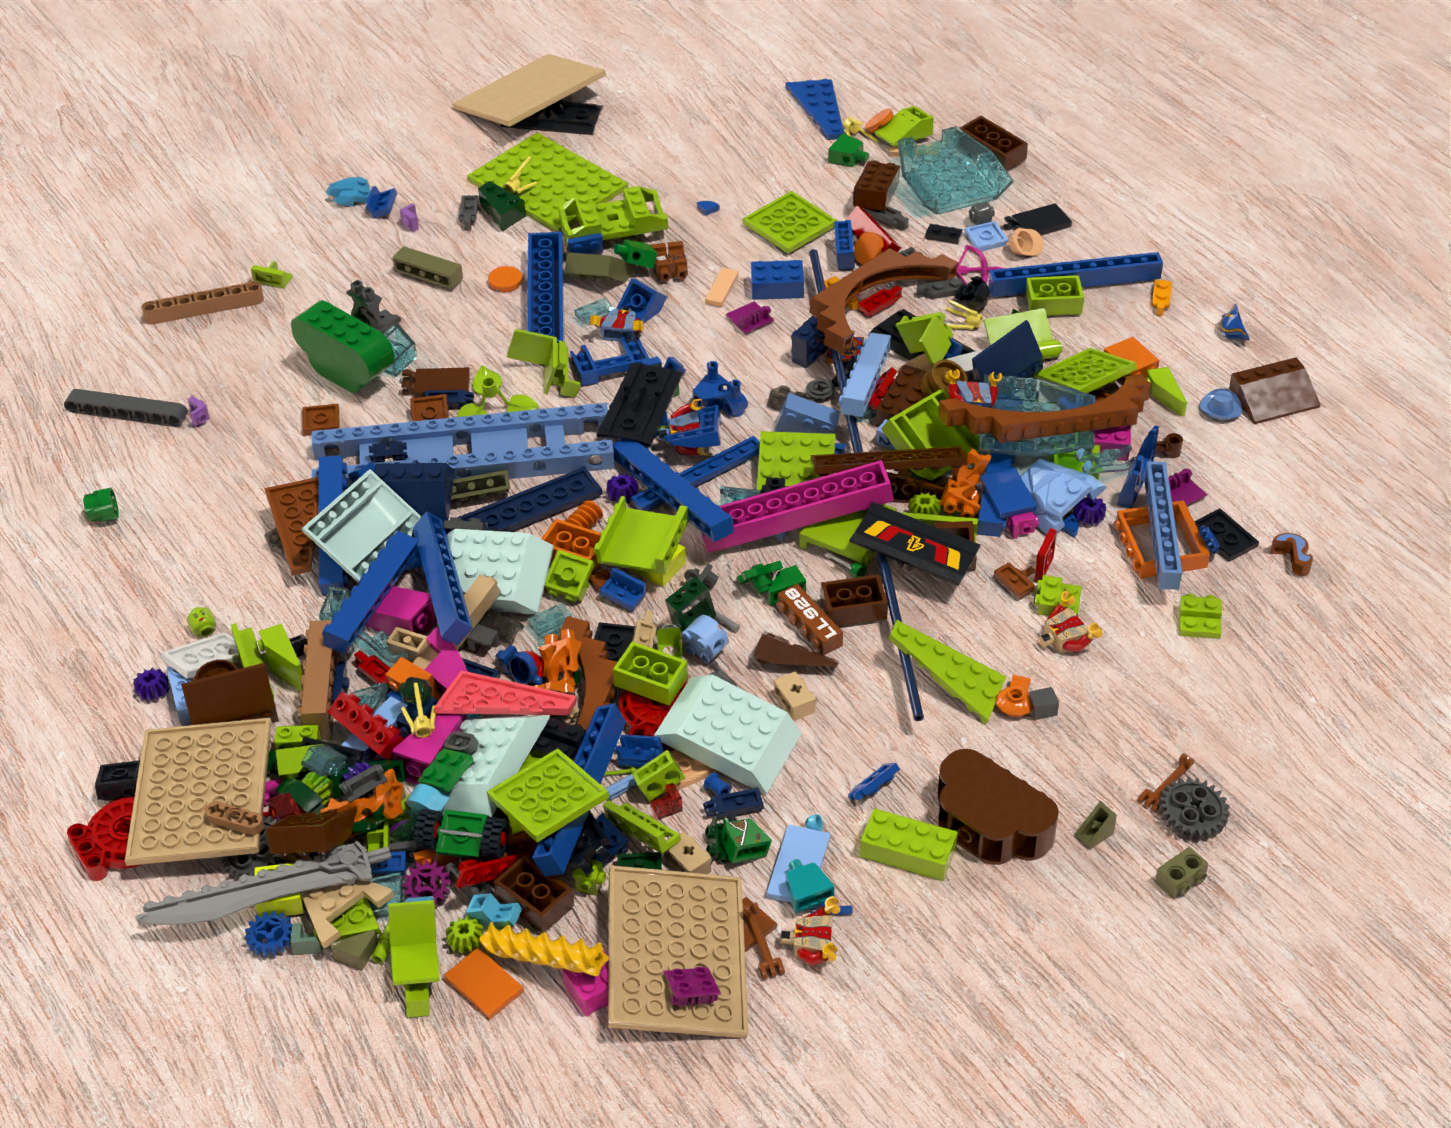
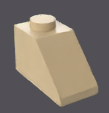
M396 627L386 643L394 657H403L411 661L426 646L427 636Z

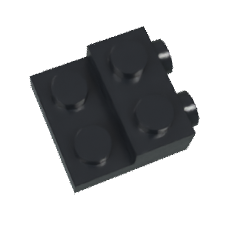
M549 717L529 754L543 758L554 750L559 749L572 760L579 750L586 730L579 724L571 725L565 723L559 717Z
M140 760L100 765L95 782L97 799L109 801L119 797H135Z

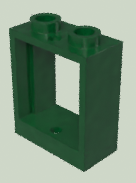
M696 576L665 599L672 624L680 627L681 633L701 615L709 616L712 619L717 616L708 587ZM700 598V602L683 615L682 611Z

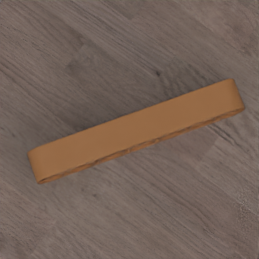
M254 281L143 303L141 308L145 322L151 325L257 305L264 301L261 284Z

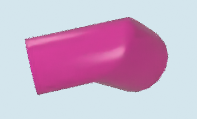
M281 778L266 782L264 805H269L272 802V796L269 792L283 782Z

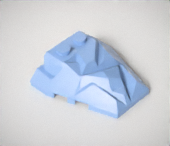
M1038 459L1020 476L1037 505L1036 511L1032 512L1038 518V529L1046 535L1050 528L1057 530L1058 533L1065 526L1062 517L1085 496L1093 501L1106 489V486L1092 475L1042 459Z

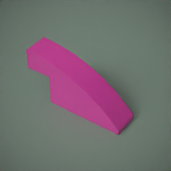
M436 627L426 638V643L438 655L424 670L431 673L436 685L446 692L461 670L468 671L456 647L452 642L444 641L441 638L439 628Z

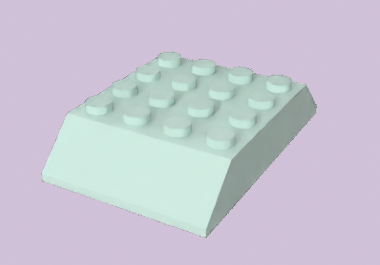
M369 469L301 530L359 583L362 574L368 572L371 562L377 560L380 549L386 547L388 538L390 536L393 537L397 531L413 537V527L420 520L421 516Z
M454 529L446 535L463 595L480 574L485 577L491 576L498 582L497 586L501 593L487 611L538 614L554 549L552 544L530 533Z
M706 675L689 679L654 734V737H660L662 743L752 789L759 788L760 793L767 795L802 733L788 712L715 675Z
M514 716L465 719L458 731L473 734L479 741L477 751L470 755L474 761L449 793L440 791L449 797V800L441 810L442 816L445 810L486 814L488 817H492L498 806L490 800L487 791L518 773L548 722L549 717Z

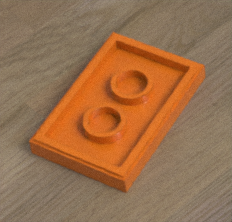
M479 947L444 974V979L489 1020L524 992V987Z

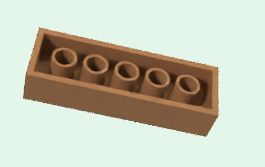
M332 620L310 621L309 629L306 630V641L308 644L304 645L306 660H303L302 663L303 672H305V675H301L303 691L299 693L302 705L298 707V718L302 719L301 725H318L322 740H332L334 717L327 711L332 706L331 700L336 667L339 662V652L323 645L324 636L322 635L326 624L330 625Z

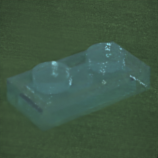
M603 298L574 311L575 316L584 325L590 322L591 315L601 317L608 315L613 306L606 298Z

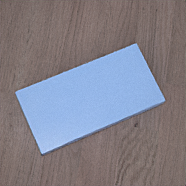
M788 824L767 890V898L791 903L786 888V873L790 871L789 863L799 859L803 866L813 862L821 869L831 833Z

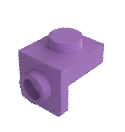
M412 203L400 209L402 224L413 232L419 230L415 205Z
M194 396L187 399L194 427H198L210 419L207 405L202 400H198Z

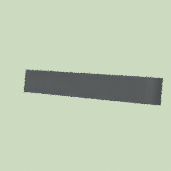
M73 389L64 402V407L72 413L170 427H179L188 413L187 408L181 403L82 389Z

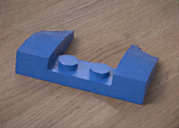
M620 337L625 355L593 361L586 344L580 346L582 352L577 355L570 351L581 385L598 383L599 376L626 372L630 364L641 363L642 360L649 359L639 337H636V342L626 343L625 337Z
M714 405L704 407L703 410H695L698 411L699 429L664 435L665 441L671 442L672 445L691 448L720 446L719 425H721V414L719 406Z
M1155 425L1143 441L1137 458L1130 468L1122 487L1117 505L1130 509L1133 508L1144 484L1146 463L1154 462L1159 426Z

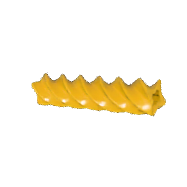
M490 922L487 932L479 939L486 948L487 954L512 958L517 961H529L538 965H548L553 968L567 969L572 972L586 973L592 976H599L602 965L609 960V956L603 952L602 943L600 942L589 948L583 939L570 944L565 936L561 935L552 941L546 932L533 937L529 930L525 928L516 934L510 925L497 930L493 922Z

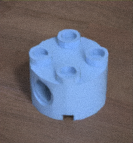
M701 615L681 633V637L686 644L685 650L691 656L696 654L703 662L709 663L729 643L725 630H719L717 627L719 623L709 616Z

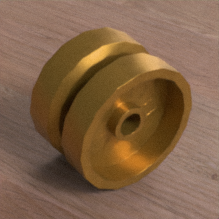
M947 359L939 360L922 377L920 381L922 394L926 398L944 388L949 395L948 384H950V381L946 379V373L952 370L953 375L954 370L958 369L960 376L955 381L968 382L965 371L954 361Z

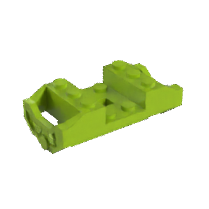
M641 186L623 189L624 200L594 205L591 195H581L572 198L563 205H558L559 219L565 243L568 246V239L601 233L603 241L668 229V218L660 205L657 190ZM652 201L654 214H650L646 202ZM576 214L579 227L570 230L566 216Z

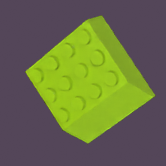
M944 388L893 416L881 428L896 450L961 446L965 454H967L972 448L979 453L987 447L978 435H973L965 425L946 427L938 418L939 400L949 399V395ZM943 466L942 469H933L932 467H926L923 470L910 469L918 476L933 481L953 468L951 466Z

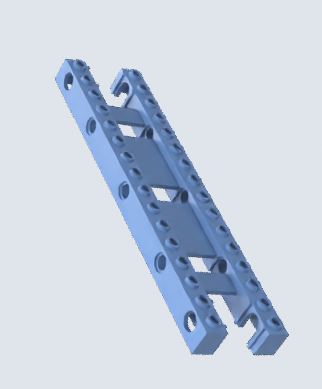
M607 403L312 431V448L315 460H319V457H326V448L339 447L340 455L344 458L360 456V464L347 466L348 473L372 461L375 465L374 460L369 458V455H373V453H369V446L376 443H386V449H390L389 442L396 441L407 443V450H404V452H407L408 457H404V460L380 463H447L455 470L454 479L507 470L509 479L567 474L582 467H586L588 471L615 469L612 440L603 439L602 441H581L580 443L565 444L564 437L566 435L584 434L583 423L598 422L599 429L608 412ZM543 436L546 438L547 446L528 448L527 439ZM461 444L472 445V453L454 455L453 447ZM592 456L602 457V461L598 464H592L588 459ZM319 467L312 469V478L319 477ZM344 474V478H347L349 488L353 484V482L351 481L348 474Z

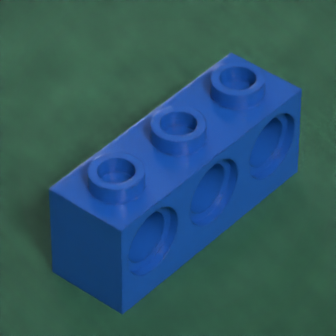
M851 220L835 221L838 270L855 268Z

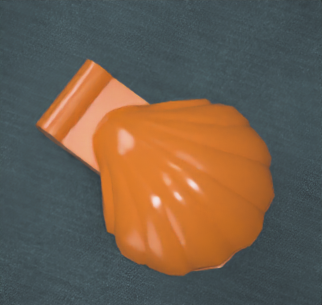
M1013 674L1010 686L1001 690L996 695V706L1002 713L1007 714L1009 717H1022L1032 711L1034 706L1028 692L1031 678Z

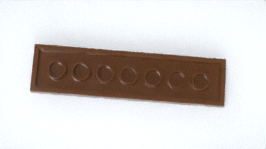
M961 446L810 455L814 474L819 476H827L829 473H838L882 460L885 470L894 469V471L898 472L909 468L923 470L926 467L942 469L943 466L961 468L962 465H968L967 456Z

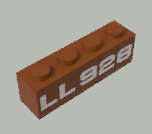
M798 584L778 593V610L788 617L789 622L799 629L801 635L811 642L815 650L826 655L843 646V631Z

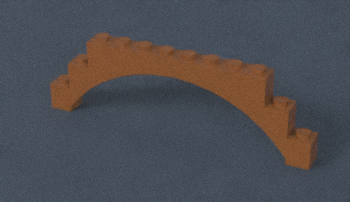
M890 248L874 259H871L811 298L809 313L817 317L816 328L824 332V345L841 354L852 347L855 332L850 329L847 323L845 308L859 293L879 284L899 280H951L956 276L959 262L944 254L931 259L917 251L904 256Z
M1141 374L1124 376L1121 388L1099 402L1079 408L1050 412L999 410L959 401L957 398L939 400L938 418L946 427L965 425L973 435L992 433L1000 443L1136 425L1138 413L1143 412L1144 401L1149 400L1151 383Z
M567 616L560 632L564 629L573 630L575 640L582 643L577 655V662L585 680L586 693L577 724L587 731L596 708L611 704L612 699H615L617 696L618 688L614 686L613 668L617 662L608 660L609 652L606 651V642L591 639L593 632L590 630L589 621ZM497 807L492 817L504 819L508 815Z

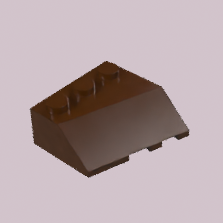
M351 806L339 813L337 809H330L319 813L318 816L316 812L286 816L265 828L270 854L288 856L298 853L302 856L312 852H318L319 855L330 853L332 848L350 838L357 807Z

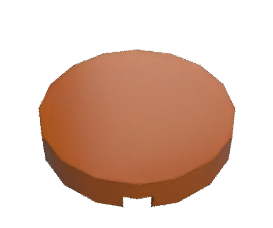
M887 108L876 114L866 123V130L871 133L877 131L879 126L886 125L893 118V111Z
M872 231L863 233L855 244V259L861 264H866L871 259L882 253L881 249L884 246L882 237Z
M511 266L498 267L492 270L488 276L489 286L494 290L499 289L500 292L516 290L523 282L521 271Z

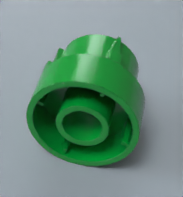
M111 487L84 495V509L89 521L101 520L102 522L119 518L116 496Z

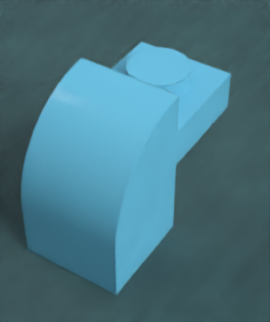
M418 784L405 801L411 807L407 815L415 819L421 809L441 811L449 797L429 785Z
M491 893L473 895L465 913L471 920L476 918L486 931L490 922H493L497 930H501L507 925L515 926L522 907L518 903L500 904Z

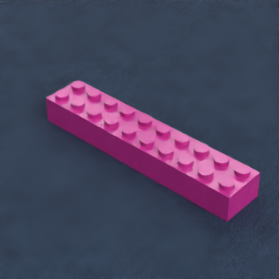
M880 460L720 505L724 512L732 516L734 533L716 542H713L702 533L707 553L716 552L865 510L870 507L872 502L879 505L892 502L894 497L891 483L883 462Z

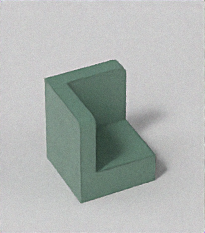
M293 923L291 945L294 955L322 953L319 937H314V933H304L301 923Z

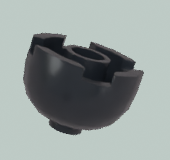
M979 276L970 278L972 281L966 285L962 284L955 294L957 303L973 311L983 309L990 297L988 285Z

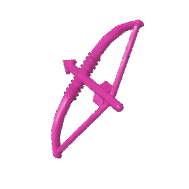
M966 244L956 273L962 279L964 285H966L967 283L961 274L981 271L982 278L987 284L988 271L1004 268L998 266L988 267L985 255L979 249ZM967 250L975 252L980 257L981 267L960 266Z

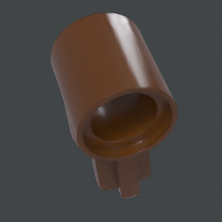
M1177 433L1168 434L1166 438H1163V441H1157L1155 452L1163 451L1164 455L1169 458L1179 457L1181 455L1183 437Z

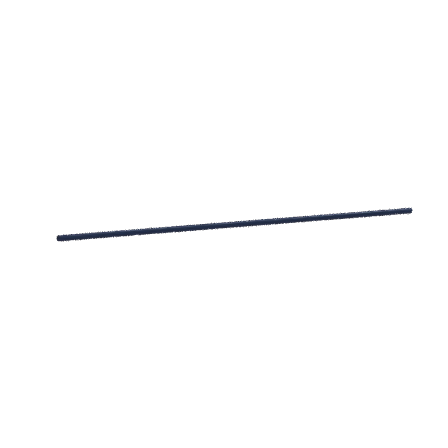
M812 249L809 251L817 291L820 293L826 287L818 252L816 249ZM830 348L840 394L842 395L847 379L841 353ZM845 414L854 453L863 452L855 416ZM876 553L892 625L894 626L897 620L902 622L890 566L886 556ZM898 648L914 721L919 722L924 719L911 658L910 655H906Z

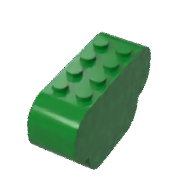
M319 300L291 321L293 337L299 347L307 353L309 362L316 372L351 393H357L394 364L393 347L383 333L327 301Z

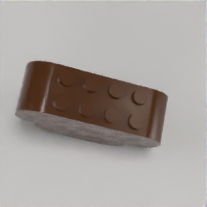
M972 749L953 751L942 761L939 769L937 794L940 804L938 826L957 831V845L981 861L991 865L1007 863L1014 856L1027 861L1042 858L1053 847L1059 810L1056 803L1046 796L1044 792L1038 791L1025 780H1021L1012 774L1008 769L996 764L991 758Z

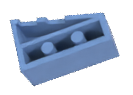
M788 393L777 417L774 432L833 434L838 424L840 411Z

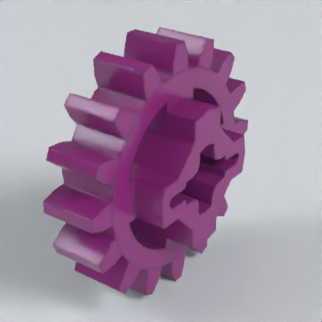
M425 860L423 866L417 862V868L414 870L410 867L409 871L411 874L404 875V879L407 881L402 884L403 888L406 889L404 894L406 898L433 896L435 907L437 908V901L445 902L444 894L450 895V890L447 888L452 886L451 881L448 880L450 875L448 872L444 873L445 868L443 865L438 868L436 861L429 865L428 860ZM440 879H441V880H442V885H441V888H440V890H439L438 887H437V884L440 882ZM415 880L417 882V886L414 888L415 890L413 891V882ZM422 881L427 884L431 883L432 888L426 885L423 886Z

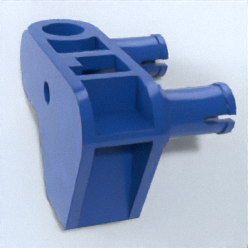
M716 361L708 362L707 374L692 391L693 400L702 399L698 401L697 406L709 407L718 405L719 410L725 411L732 417L743 415L744 410L748 408L747 399L741 393V382L739 380L728 382L718 374V363Z

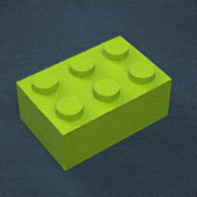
M1079 275L1027 278L1025 296L1029 311L1045 308L1047 316L1083 313L1084 294Z
M633 641L613 668L614 686L670 706L688 678V662L686 660Z

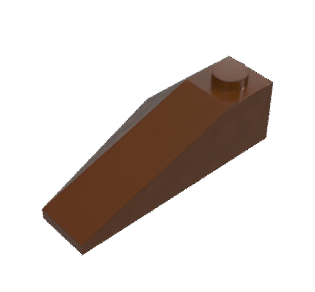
M886 472L893 492L894 501L892 502L909 503L914 494L920 495L921 492L923 494L929 492L930 496L936 495V498L941 500L945 487Z
M766 631L762 633L754 654L757 662L764 665L772 663L837 667L839 661L815 651L810 652L808 651L809 649L801 645H791L789 640Z

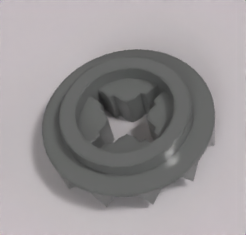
M824 379L813 380L806 386V394L809 395L810 399L815 398L816 401L819 399L825 401L826 398L831 399V396L835 393L834 385Z

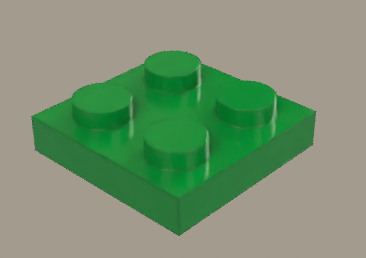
M443 748L436 755L430 766L423 771L418 782L449 793L474 759L470 754Z

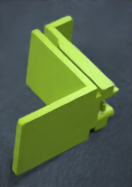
M942 312L913 317L911 320H909L908 316H903L901 321L896 323V327L910 354L924 351L931 366L939 360H943L951 346L949 339L953 337L952 326H947L946 323L943 324L946 314Z
M515 329L507 351V358L544 365V394H548L552 383L560 386V395L577 397L580 382L568 379V347L566 342L559 341L557 343V337Z
M434 900L391 903L388 905L393 986L405 985L407 1017L430 1015L428 983L440 981L436 943Z

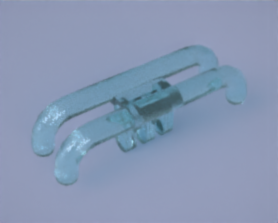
M1126 445L1121 450L1105 449L1101 453L1085 454V449L1080 448L1075 453V459L1078 462H1085L1082 466V471L1085 474L1127 471L1132 467L1137 457H1133L1124 464H1112L1116 459L1124 457L1132 450L1130 445ZM1091 461H1094L1097 466H1092Z
M364 627L354 641L369 656L376 655L390 668L393 666L391 663H396L400 657L408 658L406 652L399 655H392L388 652L390 649L386 641L390 636L384 631H380L373 637H370L364 632Z

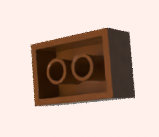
M879 574L821 582L820 599L823 610L837 626L887 619L888 601Z
M525 854L493 881L496 898L504 904L518 903L522 907L520 916L541 932L548 930L575 905L573 889L554 875L545 877L535 861Z

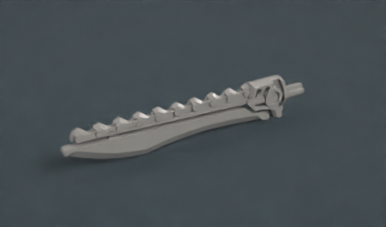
M357 841L349 845L332 848L331 852L327 854H317L313 857V860L299 859L291 866L280 864L273 871L262 869L257 872L256 876L243 874L239 877L238 881L233 882L225 879L220 882L219 886L205 885L198 892L187 890L180 897L168 895L163 898L162 902L158 903L149 900L143 906V911L147 913L139 914L135 919L138 925L142 923L155 925L201 923L218 920L248 907L286 895L339 884L350 885L354 884L356 879L371 881L373 878L370 864L392 859L389 846L367 852L366 848Z

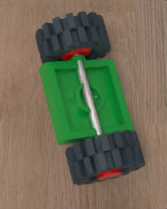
M421 809L414 832L416 834L414 837L416 848L436 850V853L441 855L480 859L481 854H483V857L503 858L509 838L507 819L453 810H445L443 816L442 812L437 810Z

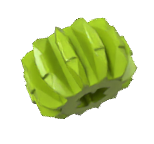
M921 492L920 495L914 494L913 498L909 501L908 512L939 515L941 511L940 500L936 498V495L930 496L929 492L927 494Z
M313 770L301 781L323 799L321 803L324 806L329 804L331 798L335 797L331 780L321 771Z
M458 916L457 922L450 921V927L446 928V942L448 946H451L453 952L459 950L461 955L465 951L471 953L473 948L480 947L481 942L479 939L484 932L483 926L478 923L476 918L470 920L469 916L462 920Z

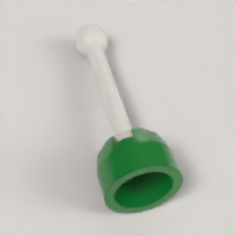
M827 551L825 554L826 558H832L850 568L849 573L854 578L863 577L866 573V566L861 563L849 564L834 556L831 551Z

